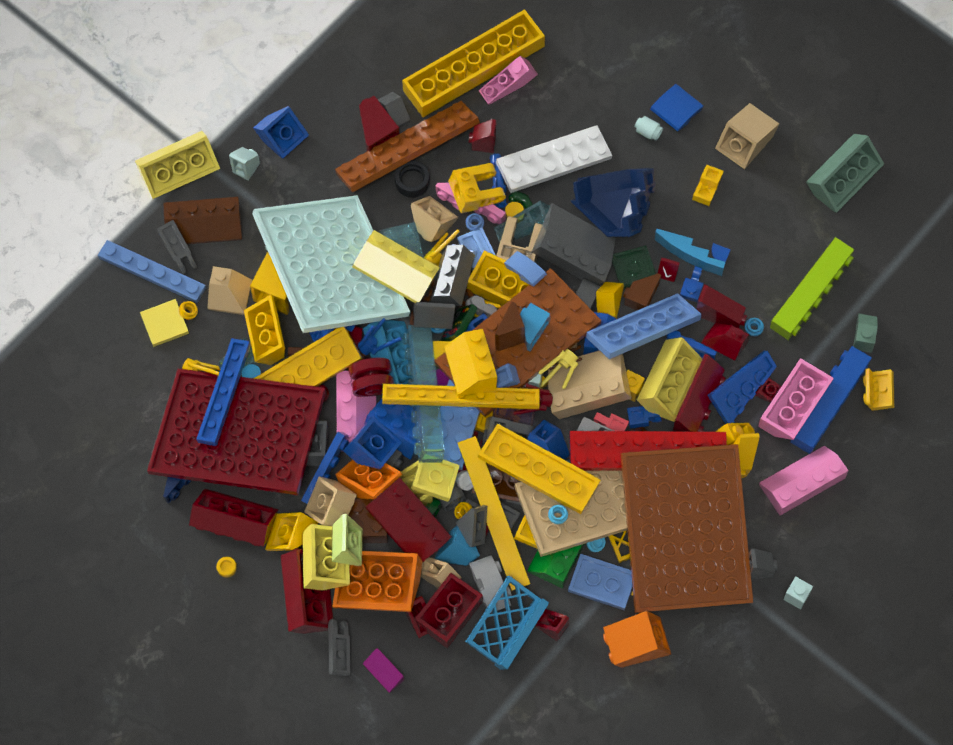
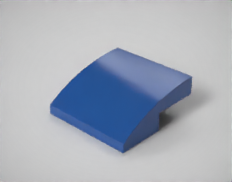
M675 84L651 106L650 110L676 131H679L689 123L693 116L702 110L703 105Z

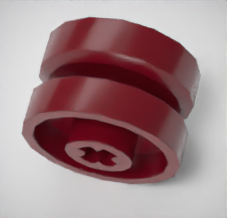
M387 358L364 359L348 367L350 378L354 380L351 386L355 396L370 397L383 394V384H394L393 376L388 375L391 373L392 368L390 360Z

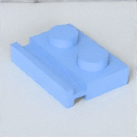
M482 227L477 231H471L457 237L459 245H464L467 249L474 250L477 253L472 264V271L484 250L495 255Z

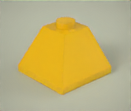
M302 512L277 514L265 550H293L303 545V532L310 524L318 525V522Z

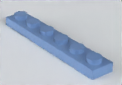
M106 240L98 254L99 259L195 303H198L206 289V285Z

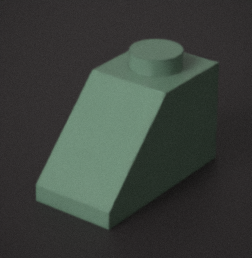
M858 313L853 347L860 351L872 353L878 327L876 316Z

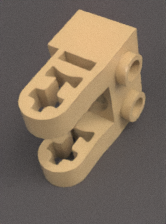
M508 216L496 256L507 261L518 251L536 263L538 256L532 253V249L542 224L535 223L529 247L523 248L512 245L518 218Z

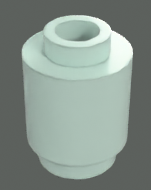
M646 116L643 118L639 117L634 126L637 128V133L655 141L658 140L663 131L659 123Z

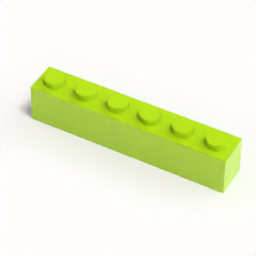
M835 237L773 318L770 329L788 341L792 335L796 336L801 330L800 325L802 322L806 323L811 317V310L814 307L817 309L823 300L821 297L824 293L828 294L831 291L833 281L840 279L845 265L849 267L852 263L854 249Z

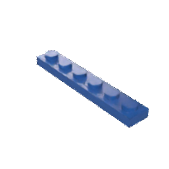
M231 338L196 439L198 443L217 446L251 347L250 341Z

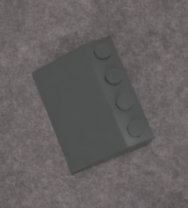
M552 203L532 253L581 280L585 278L600 285L605 282L611 268L616 238L607 237L600 229Z

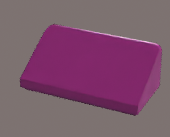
M378 648L363 663L366 669L389 693L404 681V676Z

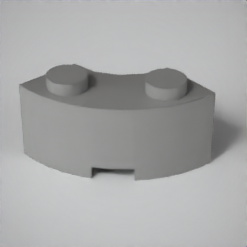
M491 555L469 563L474 581L479 592L483 595V604L486 609L503 584L500 572H502L499 561L495 562ZM507 586V596H512L511 591ZM504 599L498 600L496 603L497 611L505 608Z

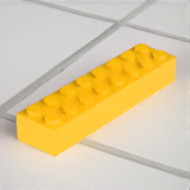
M524 9L403 79V91L420 115L425 117L499 74L519 56L526 58L545 47V35Z

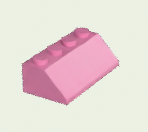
M800 358L760 418L758 427L774 437L794 440L834 378Z
M342 371L336 375L337 432H344L349 435L347 440L350 442L363 427L369 412L376 406V396L358 397L353 395L351 383L354 380L350 378L349 371Z
M823 446L759 482V485L781 516L845 479L848 469L836 453Z

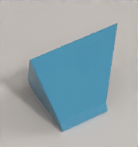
M456 525L449 532L451 538L439 549L434 559L450 564L467 566L477 559L480 554L476 546L470 547Z

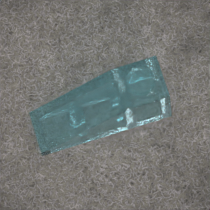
M538 201L513 216L518 218L513 240L532 234L535 223L543 225L550 206L542 201ZM506 221L494 227L499 242L502 239Z

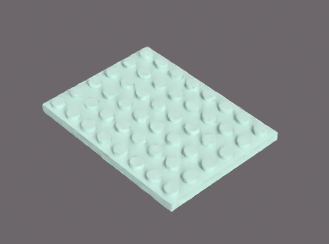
M358 195L253 210L252 215L303 333L377 322L383 318L390 320L409 316L410 310L402 295L352 267L364 244L373 232Z

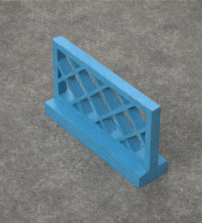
M507 576L465 642L495 663V666L500 670L508 669L549 602L543 598L540 599L511 576ZM509 583L515 586L516 595L507 596L506 588ZM527 595L533 601L529 607L523 608L521 596ZM517 597L519 609L510 610L508 599ZM504 599L506 611L497 613L496 603L498 600ZM520 611V622L513 624L511 612ZM507 613L508 625L500 627L498 615ZM494 616L496 628L486 629L485 620L487 617ZM509 628V639L502 641L500 629ZM496 630L498 642L489 643L487 632ZM477 633H483L484 645H478L473 641ZM499 644L500 653L497 658L491 655V645Z

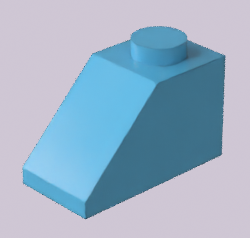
M532 303L527 308L524 307L520 313L525 326V344L528 351L532 350L550 323V313Z

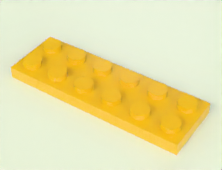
M339 327L254 379L317 387L363 358L346 327Z
M499 424L496 425L478 454L479 459L579 514H582L601 481Z

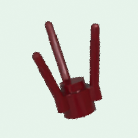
M527 383L525 385L527 388L539 389V409H522L514 411L512 414L518 415L539 410L546 411L553 402L550 390L541 389Z

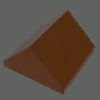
M511 302L495 333V348L498 351L525 343V326L514 302Z

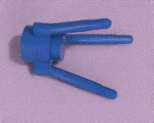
M383 318L376 327L374 325L370 327L357 345L361 353L365 355L372 353L375 355L378 351L401 341L402 338L399 337L376 347L377 339L374 335L386 321Z

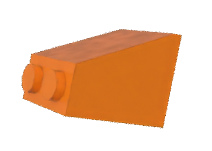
M648 611L603 627L605 632L603 638L610 649L609 658L615 666L622 668L671 655L661 618Z

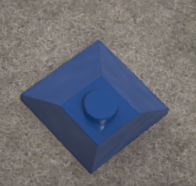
M289 106L266 116L253 127L262 141L281 158H284L309 136Z

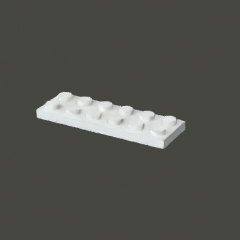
M596 125L496 159V164L510 193L610 160L612 154Z

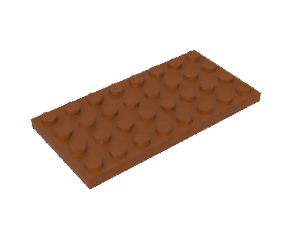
M551 268L546 271L547 275L534 287L528 285L472 330L483 329L495 370L508 363L516 367L520 383L505 388H522L537 376L543 367L555 359L562 350L570 349L583 339L588 331L595 329L601 324V319ZM511 302L516 303L519 313H521L524 307L527 308L530 303L550 313V323L531 351L527 350L525 343L501 351L495 348V333ZM444 352L434 360V363L454 384ZM476 407L484 417L496 409Z

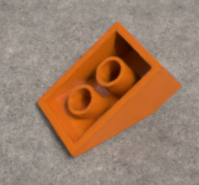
M352 459L335 475L338 482L357 495L356 498L375 499L395 482L402 473L387 463L381 469L357 464Z

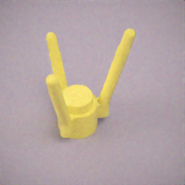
M569 349L562 350L555 359L539 371L541 375L555 363H559L544 379L540 387H543L561 367L565 369L571 367L562 386L565 389L574 369L578 366L576 362L578 357Z

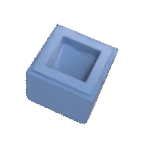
M508 363L495 370L497 374V388H505L520 383L514 365Z

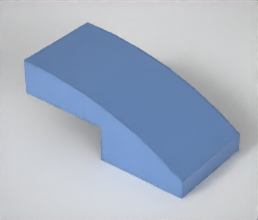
M518 251L504 262L507 269L518 274L522 281L533 287L547 275L539 265Z

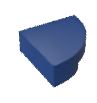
M713 243L711 253L714 259L726 263L730 249Z

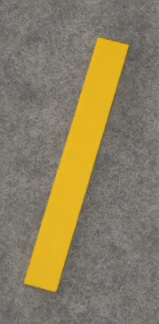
M383 384L382 404L539 409V389L496 388V390L458 397L455 386Z
M474 436L460 441L457 444L480 506H488L486 523L506 577L511 576L523 586L530 585L486 462L478 458L481 449L477 438ZM509 583L511 591L516 590L515 586Z

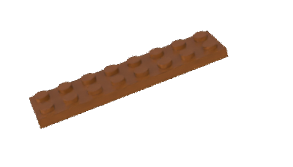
M460 101L405 130L401 134L390 138L388 141L375 146L371 151H367L335 169L336 174L351 192H354L474 127V125L480 123L479 119Z

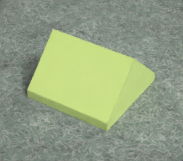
M343 514L333 524L332 562L361 566L363 529L347 514Z

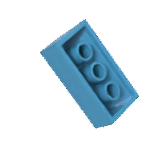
M386 320L374 335L377 339L376 347L399 337L402 340L378 351L375 355L370 353L371 358H387L390 360L392 371L388 375L393 376L394 384L420 385L418 379L421 377L405 322ZM380 321L371 322L369 325L364 327V335L367 333V331L370 329L372 325L376 327V325Z

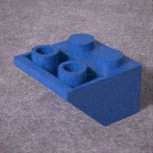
M545 420L527 438V440L563 460H566L570 455L561 429Z

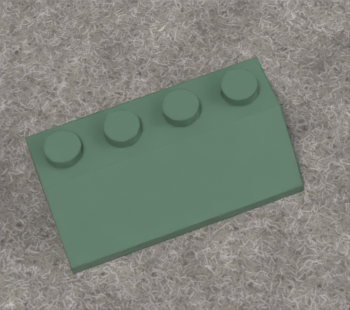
M853 134L806 183L817 199L837 213L884 165V162L869 136Z

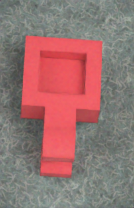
M597 412L594 417V422L614 431H625L629 424V421L614 414H611L610 418Z

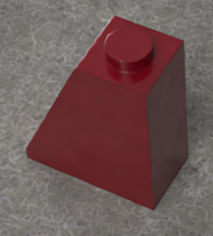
M375 96L366 98L359 104L367 151H371L375 146L400 134L398 125Z
M704 284L696 308L701 313V318L713 323L732 325L736 328H739L740 325L744 326L748 316L745 315L746 307Z

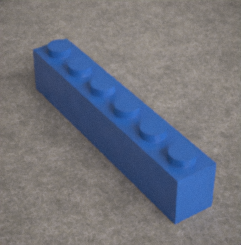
M851 346L849 351L845 350L839 359L842 362L839 366L835 365L830 372V375L834 378L794 440H791L790 443L808 454L812 453L865 372V369L869 366L872 357Z

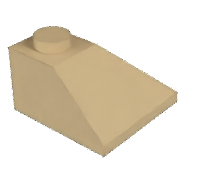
M431 196L411 204L416 230L422 235L423 239L430 242L440 239L458 219V216Z
M213 266L209 283L208 310L245 315L244 310L247 308L252 279L232 269Z

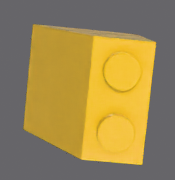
M267 252L250 285L253 301L259 302L267 296L273 295L277 311L288 315L289 299L269 252Z

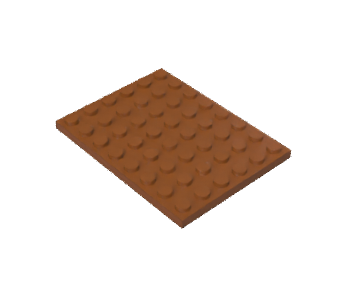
M738 444L621 453L635 613L753 603Z

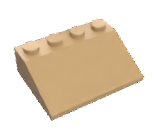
M599 350L579 356L582 358V361L577 362L578 366L574 369L565 389L562 386L571 367H568V369L561 367L548 381V390H550L553 396L551 411L558 419L632 399L623 354L608 359Z

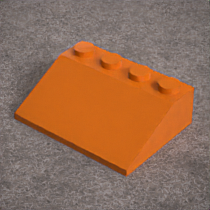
M362 551V565H349L350 584L335 588L332 607L411 612L420 583L423 561L415 553Z

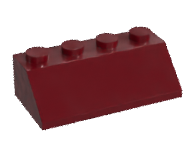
M708 354L704 355L678 412L673 432H703L704 426L701 425L704 420H708L712 411L709 409L712 402L707 395L726 380V377H724L725 369Z
M400 477L365 507L404 553L418 554L423 562L451 538L450 534Z
M204 489L192 505L189 526H193L198 530L214 532L216 535L232 537L237 541H246L254 546L264 547L269 539L278 509Z
M294 549L281 555L288 631L302 634L328 631L329 620L333 619L330 589L315 590L304 588L302 549Z

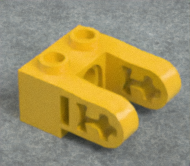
M492 163L453 170L448 182L460 213L478 210L479 207L497 204L506 199L504 190L501 187L480 191L477 185L478 181L487 180L496 175V170Z

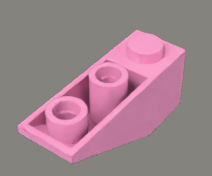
M519 56L484 85L479 92L490 105L525 86L538 73L527 59Z

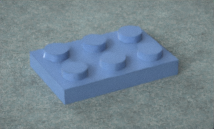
M580 554L568 592L625 611L633 587L631 570Z

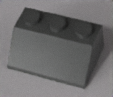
M447 245L441 256L440 269L436 274L429 303L462 306L475 257L464 245Z

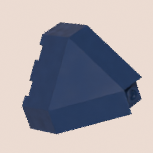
M626 169L578 178V181L573 182L575 199L570 201L607 237H631L642 230L643 225L641 221L643 216L647 215L651 203L649 197L656 188L654 169Z

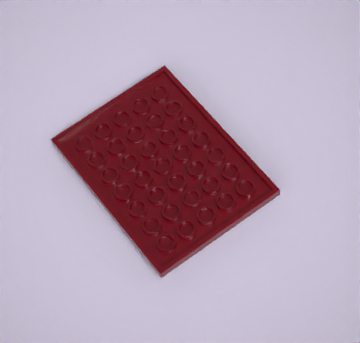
M177 369L148 465V474L298 495L326 393L325 388L240 377L217 446L198 443L196 439L218 375L208 372Z

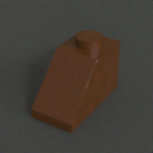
M655 274L634 281L631 287H627L623 294V298H625L624 305L634 310H640L649 306L660 284L661 275Z

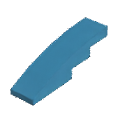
M656 229L655 241L685 262L702 268V270L722 276L725 262L708 257L709 250L692 246L693 238Z

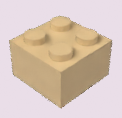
M319 476L305 513L321 525L333 526L343 514L349 515L357 495L340 482Z

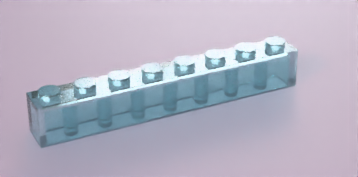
M408 325L407 333L403 334V344L407 345V348H405V360H408L409 363L406 366V374L410 375L408 385L437 386L431 328ZM410 405V407H413L411 422L415 423L413 439L417 441L414 445V453L418 455L419 463H442L445 450L440 406Z

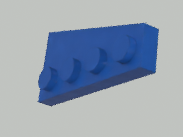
M768 351L761 352L707 395L725 424L735 422L734 419L743 412L744 406L756 395L757 389L766 382L777 367Z

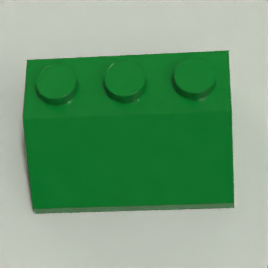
M585 544L543 557L540 556L537 550L527 572L563 589Z

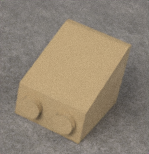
M749 103L727 122L715 149L745 169L772 139L779 123Z

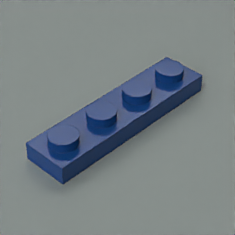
M337 432L301 501L308 504L319 476L330 479L329 473L332 468L337 466L341 450L343 451L349 443L347 440L349 435L344 432Z

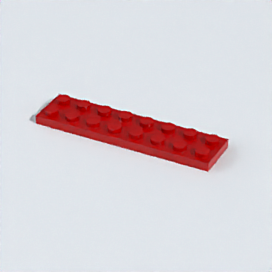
M570 431L569 433L570 463L584 471H622L621 453L727 445L726 432Z

